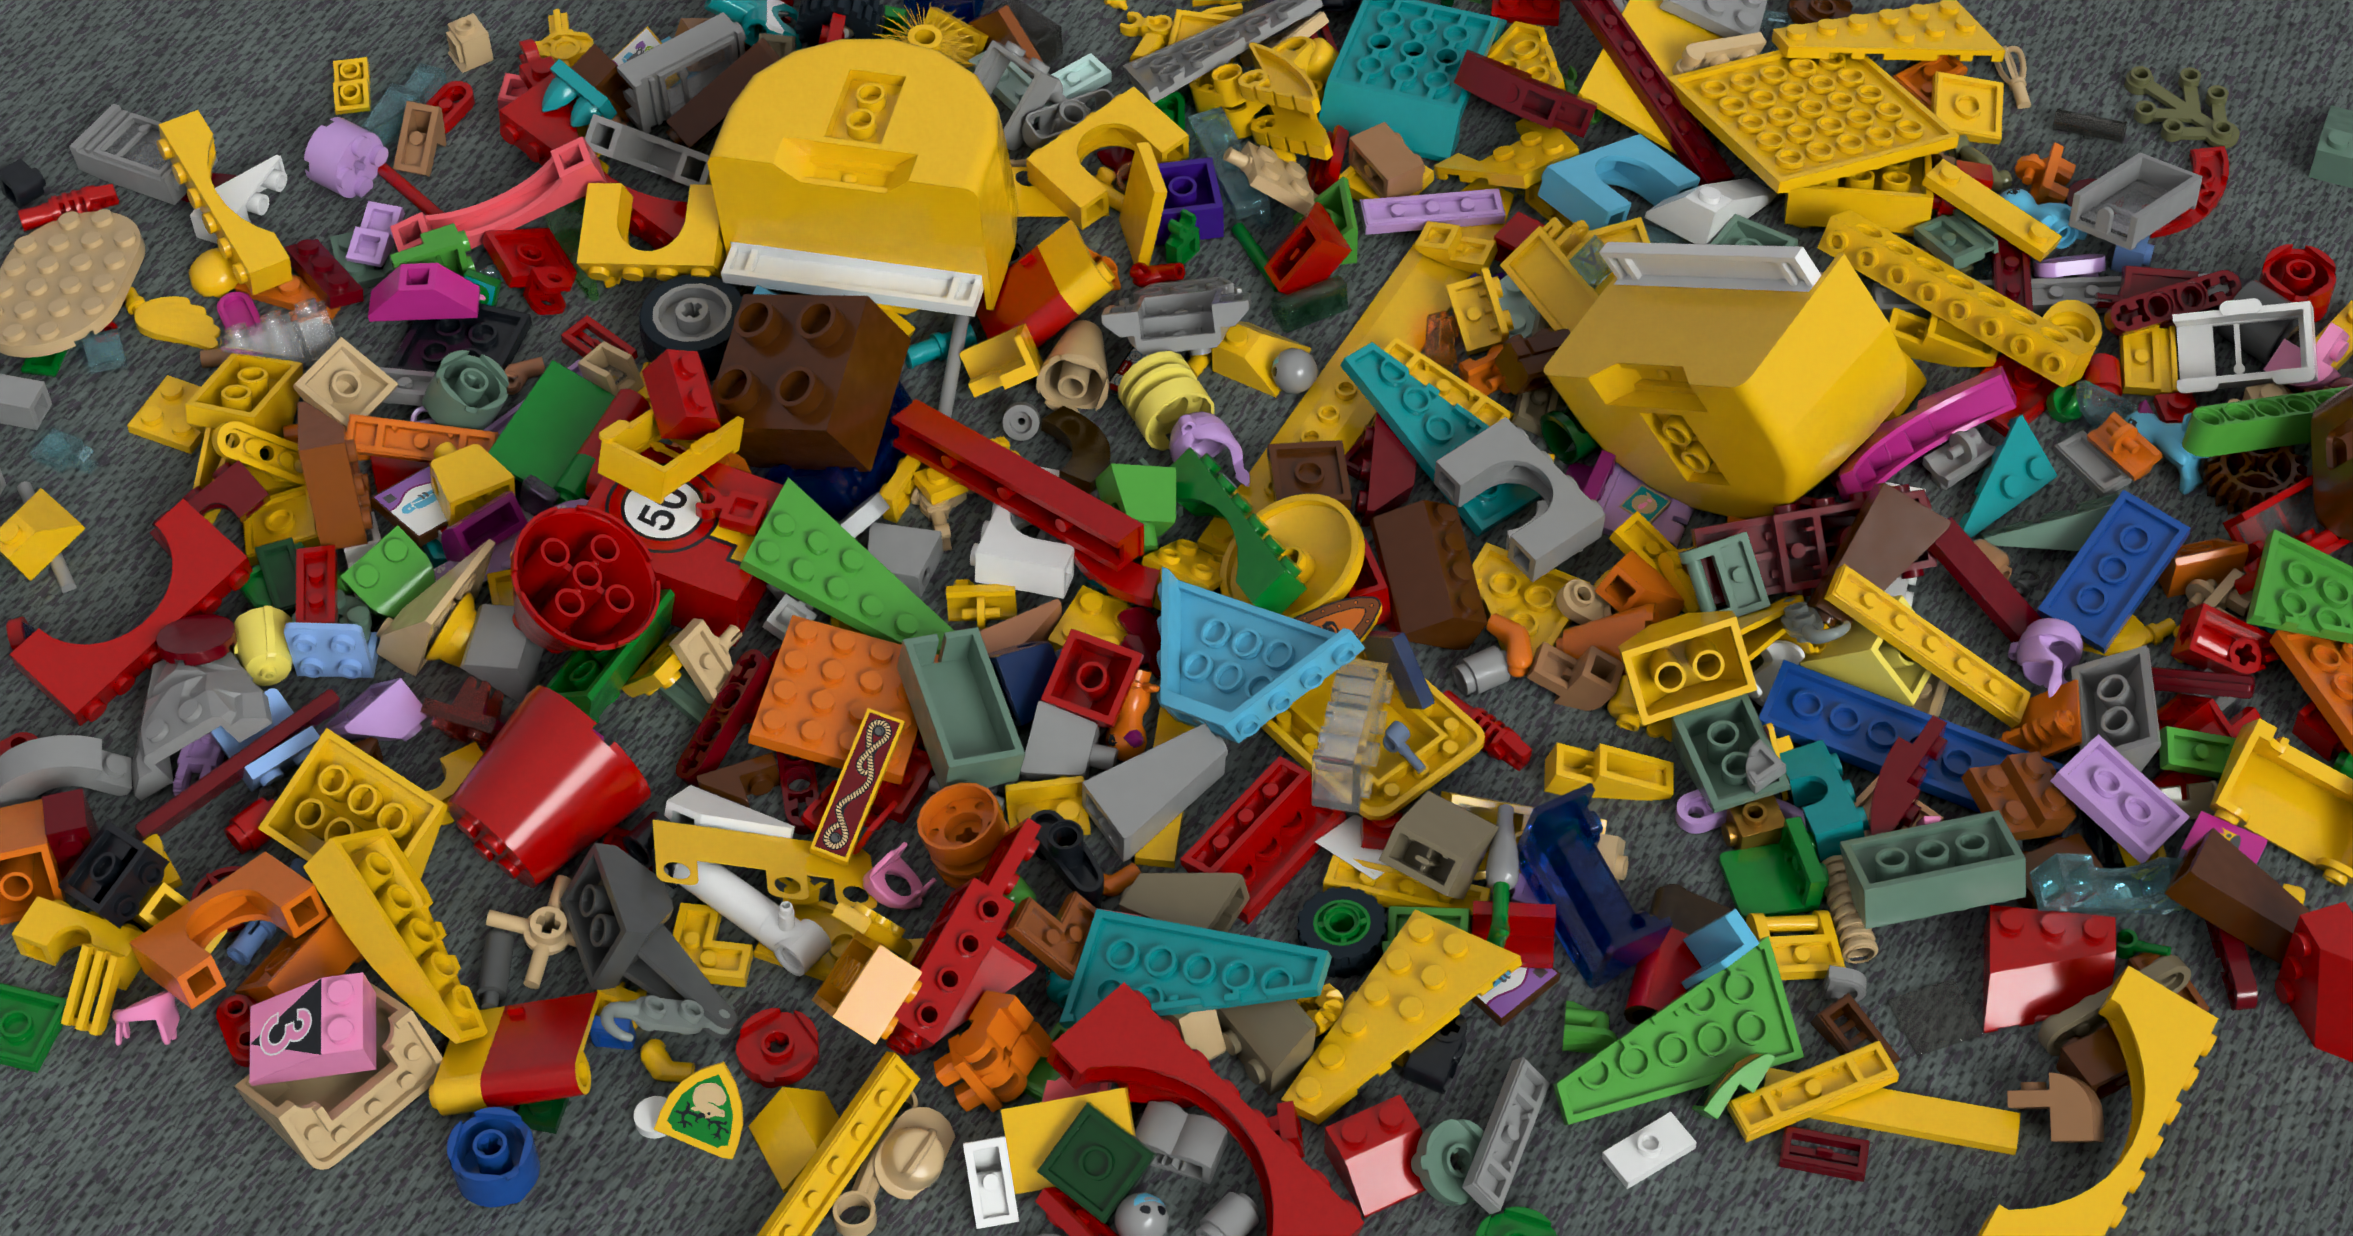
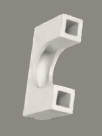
M1041 467L1059 477V470ZM1098 489L1094 490L1090 494L1096 497L1097 499L1101 500L1098 493ZM993 503L991 520H985L981 531V541L979 544L974 543L971 550L970 565L975 566V582L1015 586V590L1064 599L1074 577L1075 548L1068 544L1036 539L1024 535L1019 530L1032 524Z

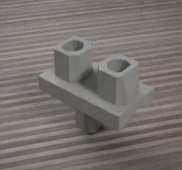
M1973 427L1967 432L1957 431L1952 434L1947 444L1923 458L1922 465L1931 473V480L1941 489L1947 490L1958 481L1992 462V455L1996 447L1986 443L1979 431Z

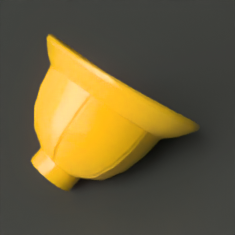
M470 592L461 598L448 617L426 655L427 661L441 659L448 664L457 667L461 666L477 614L473 595Z

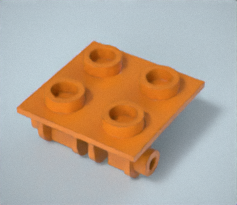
M2074 679L2062 684L2052 697H2049L2048 691L2029 698L2020 724L2011 728V731L2003 732L2002 737L1998 740L2029 752L2039 751L2040 755L2045 758L2082 744L2078 680Z

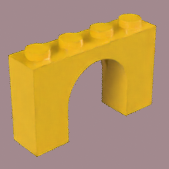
M1133 86L1123 94L1116 95L1111 102L1098 111L1088 114L1083 121L1071 129L1061 132L1056 139L1044 147L1034 150L1026 158L1028 182L1037 187L1069 219L1083 230L1109 212L1108 189L1081 165V162L1088 154L1107 146H1121L1135 151L1136 143L1149 142L1157 164L1183 161L1189 158V135Z
M588 183L576 263L589 278L606 281L609 277H622L629 281H642L643 277H649L666 282L675 277L691 274V276L710 277L711 275L722 279L721 271L727 256L712 185L690 184L685 223L679 235L670 244L661 249L642 251L631 247L629 243L628 233L633 196L622 183Z

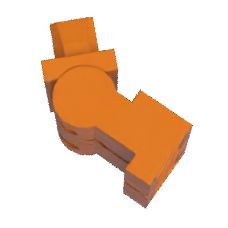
M986 990L969 1017V1021L972 1023L970 1028L963 1032L961 1036L957 1034L948 1039L950 1052L933 1062L936 1077L944 1087H948L963 1078L964 1082L955 1086L954 1091L959 1104L966 1112L985 1104L993 1113L1003 1107L1002 1102L1016 1099L1025 1090L1027 1076L1039 1058L1048 1057L1051 1044L1054 1041L1038 1022L1033 1021L1034 1017L1016 995Z

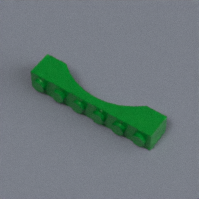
M1189 447L1170 466L1176 467V501L1194 516H1212L1228 521L1234 532L1238 547L1237 584L1255 606L1282 614L1307 589L1298 577L1302 570L1287 555L1283 557L1281 555L1285 548L1271 534L1266 536L1265 533L1269 530L1268 526L1256 514H1249L1253 507L1239 493H1233L1238 488L1224 473L1218 474L1222 469L1218 462L1207 452L1201 456Z

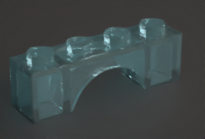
M2056 853L2030 872L2038 911L2166 915L2179 913L2185 909L2184 906L2164 894L2182 858L2159 857L2135 866L2106 869L2095 867L2091 854Z

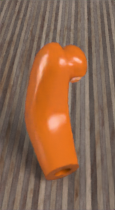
M1497 613L1493 614L1488 619L1486 629L1506 647L1508 673L1513 677L1527 675L1529 667L1533 663L1531 640L1527 629Z

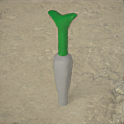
M1508 804L1498 807L1496 825L1499 827L1491 842L1486 866V881L1493 889L1492 921L1487 941L1504 948L1506 939L1510 934L1508 923L1509 891L1516 886L1519 879V858L1513 824L1514 808Z

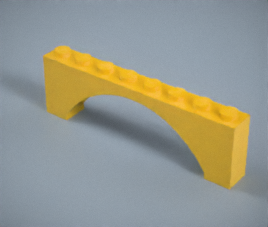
M2128 965L2115 980L2098 1014L2108 1020L2119 1042L2126 1061L2131 1086V1122L2127 1140L2118 1161L2105 1179L2074 1198L2032 1209L2008 1210L1998 1204L1987 1216L1977 1236H2105L2109 1227L2115 1229L2128 1208L2122 1204L2127 1192L2134 1194L2144 1179L2146 1172L2141 1170L2140 1167L2146 1157L2151 1160L2155 1156L2164 1140L2162 1136L2158 1135L2164 1123L2168 1126L2172 1123L2182 1106V1103L2176 1100L2180 1091L2183 1089L2187 1092L2199 1074L2200 1070L2194 1067L2199 1055L2205 1058L2217 1039V1036L2212 1031L2219 1018Z

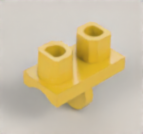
M969 579L955 580L953 586H946L948 622L977 621L979 630L986 629V620H1007L1017 616L1015 586L999 584L974 585Z

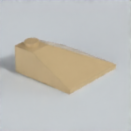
M488 539L402 608L394 620L388 617L376 634L380 638L376 653L401 670L416 676L427 662L426 655L461 598L469 592L473 595L474 600L479 595L496 543Z

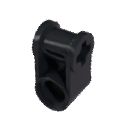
M1461 1013L1411 1052L1405 1067L1404 1079L1440 1094H1445L1446 1090L1443 1087L1448 1078L1453 1079L1457 1066L1467 1047L1465 1038L1467 1023Z

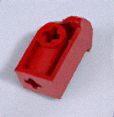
M2205 603L2185 610L2170 655L2202 671L2209 668L2217 673L2249 675L2266 669L2265 664L2281 659L2269 642L2274 634L2247 624Z

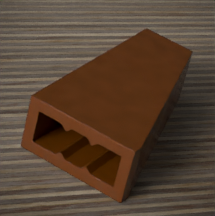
M761 38L666 121V124L670 127L666 134L674 143L685 145L691 149L724 121L730 106L756 73L781 59L764 38Z
M1886 483L1874 484L1807 603L1808 607L1815 608L1821 616L1823 623H1826L1831 628H1834L1836 624L1842 625L1846 620L1851 624L1854 621L1852 617L1824 599L1836 569L1846 564L1885 591L1949 528L1951 521Z
M2214 827L2187 849L2164 892L2170 899L2281 965L2299 916L2311 912Z

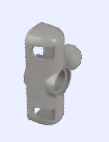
M1059 80L1047 102H1052L1054 105L1031 112L1026 116L1022 126V136L1025 143L1034 150L1044 147V145L1056 139L1061 132L1071 129L1083 121L1088 114L1098 111L1111 102L1114 98L1113 94L1107 89H1098L1072 99H1067L1062 94L1063 85ZM1092 97H1096V110L1091 111L1090 107L1086 106V102ZM1039 116V130L1035 131V129L1029 121L1034 117Z

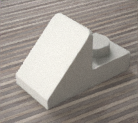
M1000 1136L963 1143L976 1228L980 1229L1019 1222L1006 1137Z

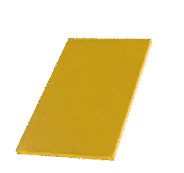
M1629 0L1622 15L1666 78L1673 76L1672 69L1679 59H1683L1682 53L1688 44L1724 38L1660 9L1659 6L1663 0ZM1603 48L1582 85L1578 96L1596 102V109L1677 155ZM1693 115V117L1695 118V120L1698 122V124L1700 125V127L1703 129V128H1704V125Z

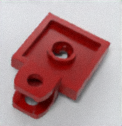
M550 228L485 231L482 244L508 287H525L523 296L535 313L539 315L562 314L566 303L561 295V291H571L577 271ZM541 301H548V302H550L552 305H546V304L542 303Z

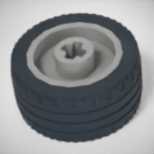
M691 274L669 279L658 285L657 288H654L642 303L639 316L642 346L649 364L666 349L698 351L709 381H714L718 376L734 326V319L743 298L740 292L732 284L723 283L722 279L716 276L696 277L691 276Z

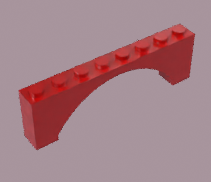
M553 73L499 110L500 135L507 143L518 147L533 162L539 163L542 166L552 157L550 151L579 138L577 127L571 126V112L578 99L577 97L559 109L547 112L542 111L544 94L551 81L555 78ZM604 172L607 183H619ZM625 186L633 196L629 231L634 236L645 240L655 250L670 244L679 235L684 226L688 202L653 197Z
M1125 982L1122 983L1051 1044L1047 1062L1075 1090L1083 1084L1102 1082L1149 1086L1192 1102L1223 1125L1239 1143L1258 1179L1265 1207L1266 1236L1359 1235L1365 1222L1361 1219V1214L1357 1207L1349 1200H1342L1331 1189L1330 1182L1326 1176L1317 1169H1311L1300 1158V1153L1296 1146L1287 1139H1281L1270 1128V1123L1265 1115L1255 1108L1251 1109L1240 1098V1093L1235 1085L1227 1079H1221L1210 1068V1063L1205 1055L1197 1049L1192 1050L1181 1039V1035L1175 1025L1169 1020H1162L1151 1009L1149 1000L1140 991H1133Z

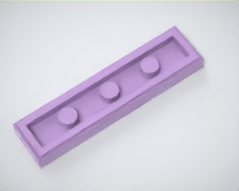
M1499 188L1363 199L1359 203L1365 235L1423 230L1427 221L1460 225L1461 227L1505 223L1506 217Z

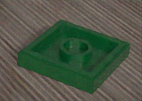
M1087 1102L1037 1172L1098 1220L1106 1224L1152 1163L1157 1153L1091 1102Z

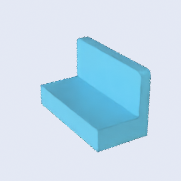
M1737 909L1717 918L1683 939L1701 965V968L1682 981V985L1685 989L1696 985L1726 969L1760 944Z

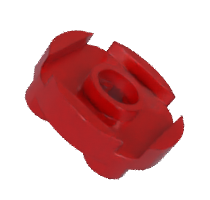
M769 1008L752 1015L743 1023L740 1029V1037L736 1043V1055L741 1070L749 1079L760 1083L763 1087L776 1088L796 1083L812 1071L819 1061L820 1043L814 1023L805 1014L793 1010L794 1014L781 1012L780 1008ZM776 1041L779 1045L788 1044L785 1050L780 1053L770 1052V1044Z

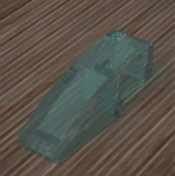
M420 63L405 86L391 83L362 125V128L376 134L381 139L383 146L398 139L406 102L426 104L442 86L447 84L445 69Z

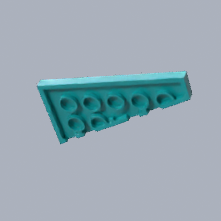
M1373 342L1345 357L1340 365L1433 482L1437 460L1490 427L1458 403L1453 406L1438 395L1440 390L1430 383L1427 386L1422 384L1409 374L1408 367ZM1503 483L1490 487L1461 507H1457V510L1473 533L1479 537L1542 496L1534 489L1525 485ZM1441 491V493L1445 496V498L1449 501V503H1450L1451 505L1456 506V505Z
M1096 909L1059 1023L1064 1029L1071 1028L1124 982L1133 991L1138 990L1143 993L1149 1000L1151 1009L1158 1016L1321 996L1332 956L1327 950Z

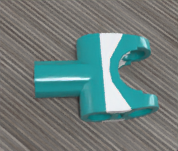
M706 0L705 10L715 15L724 12L733 23L738 22L746 35L744 42L750 46L758 42L759 33L796 36L795 43L797 45L795 51L802 49L799 34H796V26L793 29L781 20L782 17L789 16L797 22L799 12L780 0Z

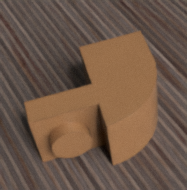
M1543 642L1536 649L1527 679L1555 693V704L1591 711L1602 707L1616 694L1624 666L1623 662L1594 646H1591L1577 660L1550 644Z
M2049 1073V1090H2047L2046 1082H2022L2021 1090L2007 1091L2008 1108L2050 1109L2052 1142H2104V1116L2101 1102L2094 1090L2082 1080L2069 1075Z

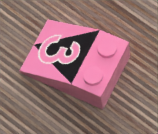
M363 972L320 978L251 1006L249 1075L251 1086L376 1070V992Z

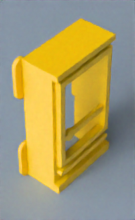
M653 408L630 423L626 420H617L599 432V439L602 443L597 473L658 504H662L666 496L715 464L730 452L734 454L739 451L744 418L737 416L715 432L708 433L697 441L669 439L688 449L682 454L658 442L662 438ZM652 447L655 451L662 452L674 459L662 466L640 455V453Z

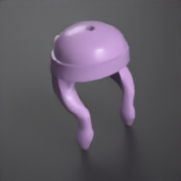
M1203 411L1186 414L1178 419L1172 428L1169 443L1173 462L1189 447L1201 456L1207 452L1210 456L1215 457L1227 446L1232 457L1236 479L1246 487L1250 486V475L1244 469L1242 448L1234 438L1230 428L1214 414Z
M2056 618L2038 619L2027 627L2019 642L2010 644L2008 658L2017 661V664L2022 666L2024 676L2031 683L2039 686L2044 685L2048 689V696L2052 697L2062 684L2067 683L2064 678L2065 670H2069L2071 667L2079 664L2082 656L2083 641L2079 631L2067 621Z

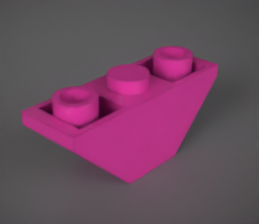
M439 263L401 264L371 290L368 319L369 322L478 318L480 287Z

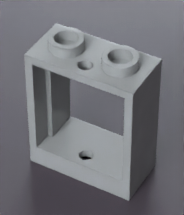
M992 40L974 71V74L979 77L989 96H991L1010 61L1034 76L1006 126H1002L1007 148L1015 151L1024 141L1022 126L1026 116L1044 107L1059 80L1048 73L1050 67L1034 57L1031 60L1025 58L1023 55L1026 50L1008 40L1006 45ZM1034 117L1029 121L1031 125L1034 124L1037 117Z

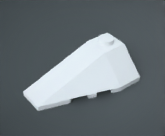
M1748 178L1704 184L1664 199L1649 209L1644 218L1694 244H1710L1734 214L1748 219L1768 205L1776 197L1777 193Z

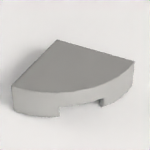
M1761 739L1750 748L1746 760V780L1753 793H1758L1786 773V764Z

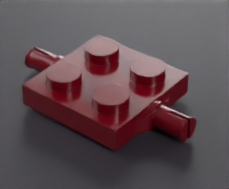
M2123 266L2121 287L2117 295L2097 292L2094 300L2106 301L2094 302V307L2109 308L2122 299L2197 278L2199 272ZM2183 289L2181 293L2183 303L2189 307H2196L2198 303L2196 293L2190 289ZM2158 299L2149 300L2148 310L2153 316L2162 317L2165 312L2163 303ZM2137 310L2125 315L2120 312L2117 315L2118 322L2124 321L2125 323L2133 317L2139 316ZM2172 321L2159 325V328L2169 329L2170 326H2175Z

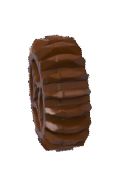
M2294 445L2206 458L2202 478L2203 485L2207 486V496L2215 497L2216 507L2228 504L2226 509L2228 515H2230L2235 510H2239L2241 513L2301 481L2308 474L2307 467L2303 465V456L2295 454ZM2227 467H2230L2234 471L2233 475L2229 472ZM2278 475L2281 477L2283 483L2277 479ZM2306 489L2278 503L2284 516H2287L2292 508L2296 509ZM2272 508L2258 514L2261 519H2263L2264 514L2272 521L2276 519Z

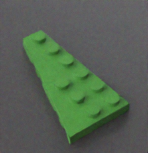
M788 477L739 568L868 636L902 645L903 639L937 634L939 643L936 654L939 655L944 633L954 630Z
M2273 529L2265 540L2246 623L2353 644V567Z
M1769 936L1759 940L1760 944L1729 967L1697 983L1555 1082L1553 1087L1564 1124L1570 1125L1710 1085L1732 1065L1756 1052L1770 1053L1776 1057L1770 1067L1804 1058Z

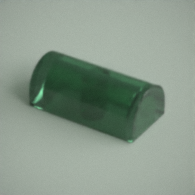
M1337 275L1274 299L1271 302L1273 317L1284 333H1289L1348 310L1347 283L1341 276Z

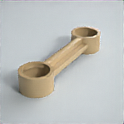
M914 1091L911 1092L905 1101L912 1108L918 1107V1100ZM899 1117L892 1119L863 1161L852 1190L840 1195L833 1205L834 1224L837 1231L843 1236H867L876 1226L877 1214L874 1201L880 1189V1184L874 1172V1158L880 1144ZM862 1205L870 1210L869 1217L859 1224H847L839 1217L847 1208Z

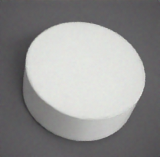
M651 1096L645 1098L636 1106L634 1121L636 1129L641 1135L653 1139L666 1136L654 1130V1127L667 1098Z

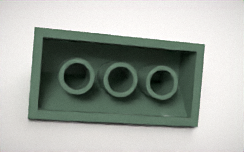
M1999 810L1840 842L1853 904L1865 929L1884 927L1890 924L1924 919L1929 916L1964 911L1969 908L2004 903L2009 900L2026 897V858Z

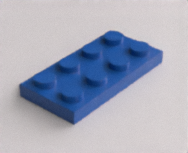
M2123 489L2038 607L2037 614L2042 618H2056L2069 622L2079 631L2084 643L2105 654L2190 535L2191 528Z

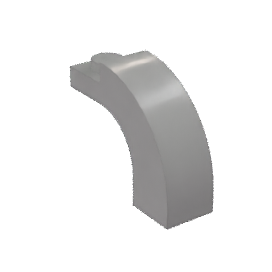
M80 735L48 736L19 744L0 756V808L33 801L37 796L48 790L66 786L85 787L116 796L128 795L132 790L131 758L102 750V739Z

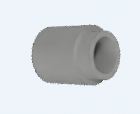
M1491 646L1461 659L1459 664L1452 668L1453 679L1458 690L1464 696L1471 693L1476 696L1508 682L1510 674L1508 673V664L1506 662V651H1500L1498 647Z
M1228 1192L1200 1220V1227L1196 1230V1236H1246L1259 1223L1257 1205L1244 1193Z

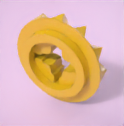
M1330 983L1323 986L1321 996L1296 1000L1317 1025L1315 1037L1329 1030L1337 1021L1344 1008L1343 995Z

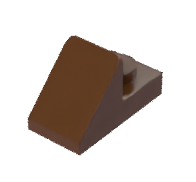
M772 752L696 776L698 788L748 808L750 806L747 795H764L770 792L773 787L780 785L778 767Z

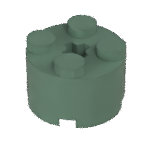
M467 350L454 351L445 356L425 391L422 405L438 425L484 430L495 421L507 400L508 377L501 366L488 356L481 354L480 358L468 355L470 351Z

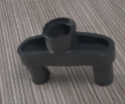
M1041 810L1033 814L1030 819L1042 826L1035 839L1040 841L1035 851L1037 857L1047 860L1073 892L1076 891L1095 908L1101 909V896L1104 892V874L1084 842L1081 826L1075 821L1065 820L1053 810Z

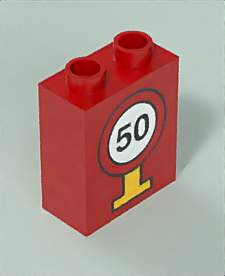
M663 443L665 447L679 454L685 452V450ZM652 447L640 453V455L662 466L674 459L662 452L655 451ZM599 455L588 476L586 495L590 499L586 506L600 509L615 516L629 526L644 542L653 557L650 563L656 581L660 580V590L671 589L675 594L671 625L684 629L693 618L704 619L711 632L718 638L729 625H735L740 629L739 632L743 634L767 590V582L739 568L755 536L719 527L718 517L714 519L699 518L696 516V503L711 504L710 502L703 501L702 490L704 487L715 488L725 497H728L733 489L768 498L769 509L764 517L765 520L784 485L716 462L666 496L662 504H658L597 473ZM739 638V639L737 640V642L733 645V647H736V645L738 644L740 638Z

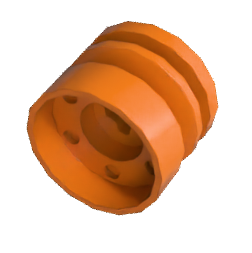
M957 783L944 787L926 801L917 819L918 834L931 856L937 873L946 885L955 889L974 877L976 879L979 878L1004 833L1010 830L997 798L988 788L977 783Z

